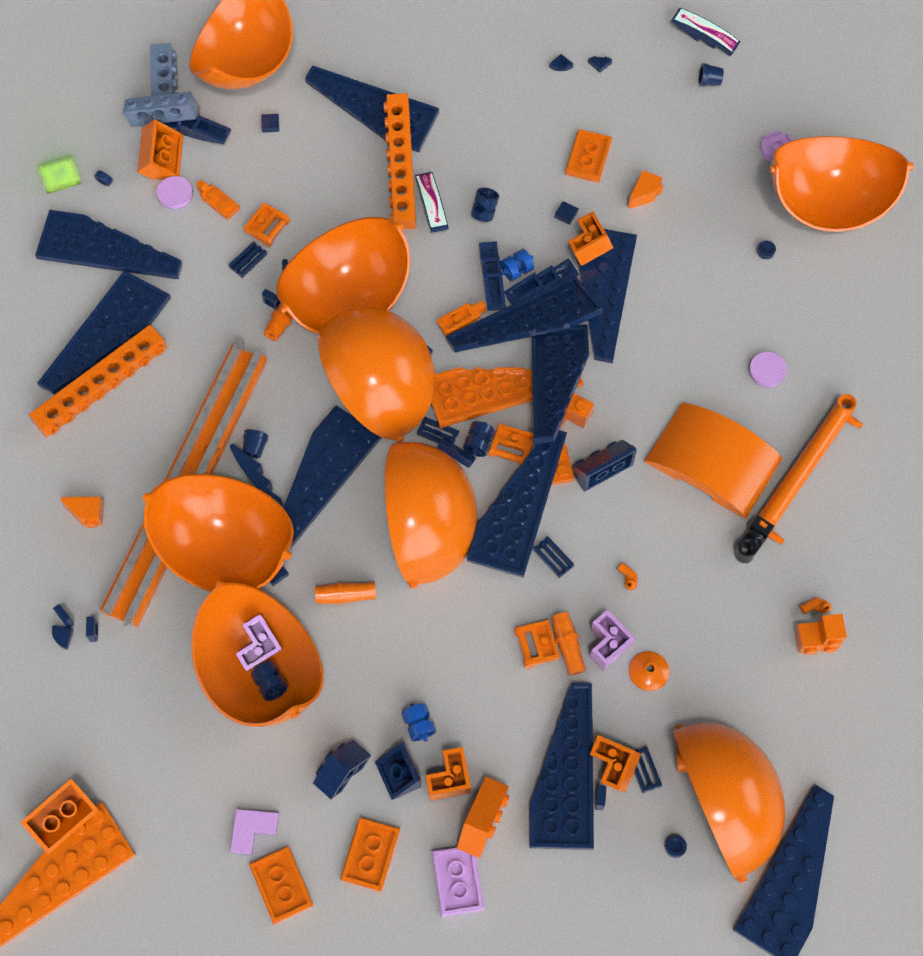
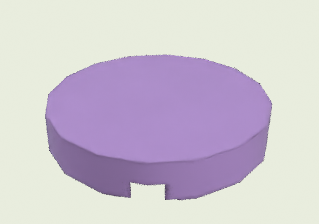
M780 131L770 132L761 141V154L772 163L775 150L794 139L788 134H782Z
M180 176L164 179L158 185L156 192L159 202L164 207H171V209L183 208L189 204L193 196L191 184L187 179Z
M762 352L752 359L749 366V374L756 384L766 388H773L784 381L787 374V364L778 354Z

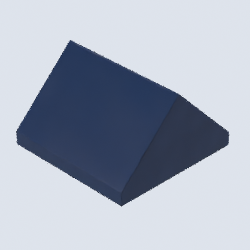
M400 743L375 762L391 800L421 788L420 777L404 743Z

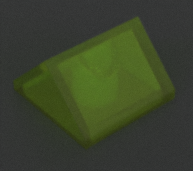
M72 154L37 164L47 194L81 184Z

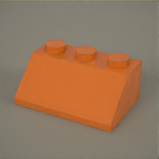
M155 119L144 126L141 133L137 172L153 180H164L168 177L179 176L183 134Z
M71 778L20 823L49 855L99 810Z

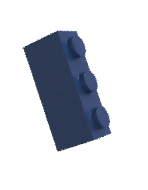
M624 440L614 441L602 451L597 450L589 458L577 461L573 466L574 478L582 490L586 492L633 466L637 449Z

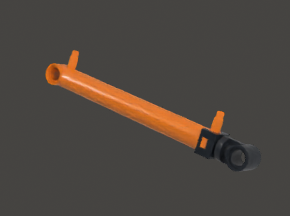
M843 394L839 397L765 507L757 515L735 550V557L739 562H751L767 538L783 544L785 540L772 531L845 423L848 422L854 427L861 429L863 423L851 416L857 405V401L852 395ZM746 548L750 553H744L742 549Z

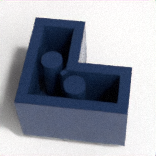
M354 740L347 744L342 743L336 751L331 750L324 759L326 762L316 771L317 777L313 784L329 799H333L344 790L351 777L364 768L371 755Z

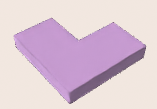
M236 809L230 852L252 855L255 834L276 836L279 813Z

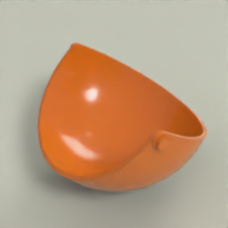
M222 0L210 15L194 44L189 61L190 72L211 86L228 90L249 88L268 79L283 64L292 44L293 26L285 1Z
M816 136L796 139L779 146L773 154L770 173H772L773 186L779 201L793 217L815 229L839 232L869 225L890 211L902 196L908 182L909 171L913 170L914 164L910 163L898 151L883 144L852 137Z
M365 217L339 225L311 241L290 260L278 279L276 294L282 305L279 308L283 314L287 312L298 324L319 334L321 327L326 322L350 309L373 307L389 311L400 297L410 270V252L407 240L402 232V229H404L401 222L397 224L384 217Z
M373 307L347 310L331 318L321 327L318 336L321 362L340 400L350 413L371 432L385 439L394 440L397 443L403 442V437L417 427L426 415L434 393V365L423 337L413 325L399 315Z
M419 442L392 444L387 454L385 468L387 520L399 570L410 588L415 589L418 584L434 582L447 576L463 562L470 551L477 528V503L473 487L466 473L446 452L437 447Z
M189 474L168 479L156 486L149 494L145 493L142 500L146 503L144 526L147 538L154 552L174 574L198 588L211 592L215 589L214 584L222 580L225 583H241L259 589L274 578L286 559L290 560L292 557V552L289 551L294 530L287 512L271 496L245 482L219 475Z
M217 581L214 584L215 589L210 592L201 604L192 630L191 651L193 666L203 692L221 714L241 725L266 727L297 718L318 698L323 686L322 663L311 637L286 607L265 592L241 583ZM260 614L283 649L264 661L275 663L280 676L283 677L288 686L287 691L281 697L272 701L264 700L259 691V686L254 683L251 677L254 668L246 671L236 653L253 643L243 625Z
M708 722L683 726L682 723L675 726L676 730H673L702 809L732 875L739 883L747 881L746 876L756 871L769 860L782 837L785 824V799L778 774L762 749L738 730Z

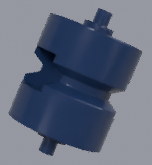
M482 187L477 189L471 215L479 221H492L496 211L495 207L498 204L499 194L490 188Z
M472 422L468 432L469 436L466 437L463 449L473 457H485L495 429L486 422Z
M272 661L261 663L251 673L254 683L259 686V691L266 701L278 699L288 689L285 680L280 676L277 666Z

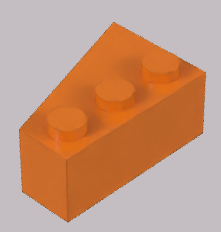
M485 777L464 822L457 849L481 858L488 839H492L495 833V822L498 824L503 814L501 808H506L510 796L507 795L509 786Z

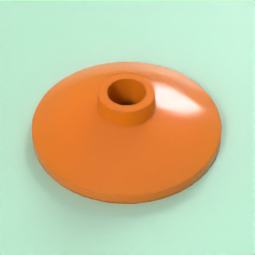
M646 651L639 653L632 659L629 666V676L638 688L645 691H655L662 688L668 681L670 674L669 665L660 654ZM651 666L654 671L649 672L646 667Z

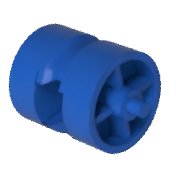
M522 248L513 253V257L508 256L500 261L502 275H505L512 282L521 277V273L526 274L534 269L533 256Z
M411 703L410 707L401 713L404 723L410 726L408 733L413 742L420 740L427 742V738L437 731L433 721L428 719L430 713L425 703L417 705Z

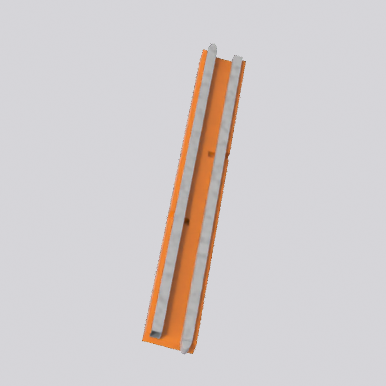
M242 339L231 345L164 481L182 475L213 474L267 363V358L262 353L255 351L253 354L244 351ZM144 522L100 608L102 614L124 621L123 625L126 629L132 625L139 627L167 569L150 545Z

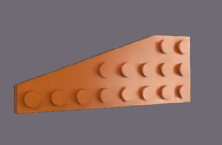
M464 367L435 374L431 406L439 427L443 428L533 401V370L524 369V367H494V369H482V367L464 369ZM581 377L576 388L583 386Z
M103 802L96 805L99 810L49 855L44 851L0 904V947L136 856Z

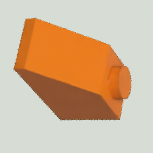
M643 170L629 198L628 208L632 209L654 202L657 195L660 196L663 191L664 185H661L663 177Z
M61 497L64 507L83 526L88 528L103 526L104 502L101 497Z

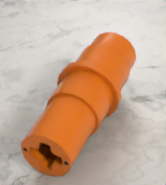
M281 303L271 313V318L263 332L272 341H278L286 328L292 324V317L287 312L283 314L279 309L282 306Z
M338 581L337 584L315 586L316 604L339 603V605H342V603L376 600L375 582L341 583V581Z
M563 612L552 616L553 629L557 638L555 642L559 645L569 676L585 672L586 667L578 641L579 635L575 632L569 613Z

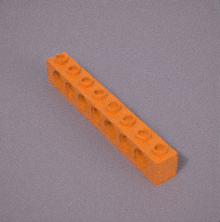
M408 93L388 94L387 102H384V112H388V117H385V128H389V133L385 134L386 144L390 146V149H386L387 160L390 159L387 170L388 175H391L388 187L389 191H392V196L389 197L390 207H393V213H390V220L397 224L401 222L404 229H416Z
M151 325L147 326L28 414L30 419L46 438L55 434L59 428L70 423L75 416L86 411L95 401L101 400L106 393L117 388L126 378L132 377L138 369L146 366L154 357L161 355L167 348L164 339Z

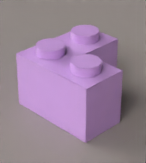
M608 609L592 622L591 631L601 642L591 650L590 658L605 671L634 645L636 638Z
M261 614L243 625L253 643L236 653L245 670L250 671L283 650Z

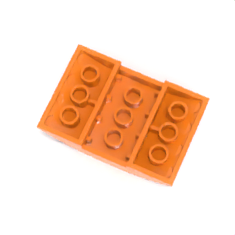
M682 402L645 459V463L677 481L679 478L712 496V501L746 519L783 458L763 439L737 422L709 409Z

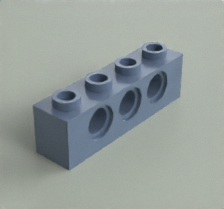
M171 43L150 45L151 96L177 93L175 92V89L178 88L177 78H174V75H177V66L174 64V61H177L176 50L172 49Z
M191 91L125 99L123 114L130 126L147 125L154 119L161 123L193 120L197 117L199 105Z

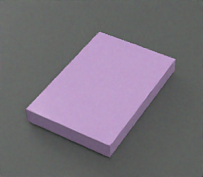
M457 847L432 851L441 916L446 917L484 910L476 857L457 849Z

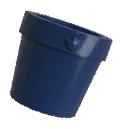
M702 63L698 77L699 86L721 85L724 69L709 65L708 63Z
M244 430L242 451L251 458H261L265 444L268 441V435L258 430Z

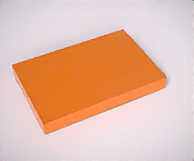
M579 129L565 175L599 183L613 137Z
M360 817L340 880L382 892L400 829Z
M289 846L249 864L274 925L314 906Z

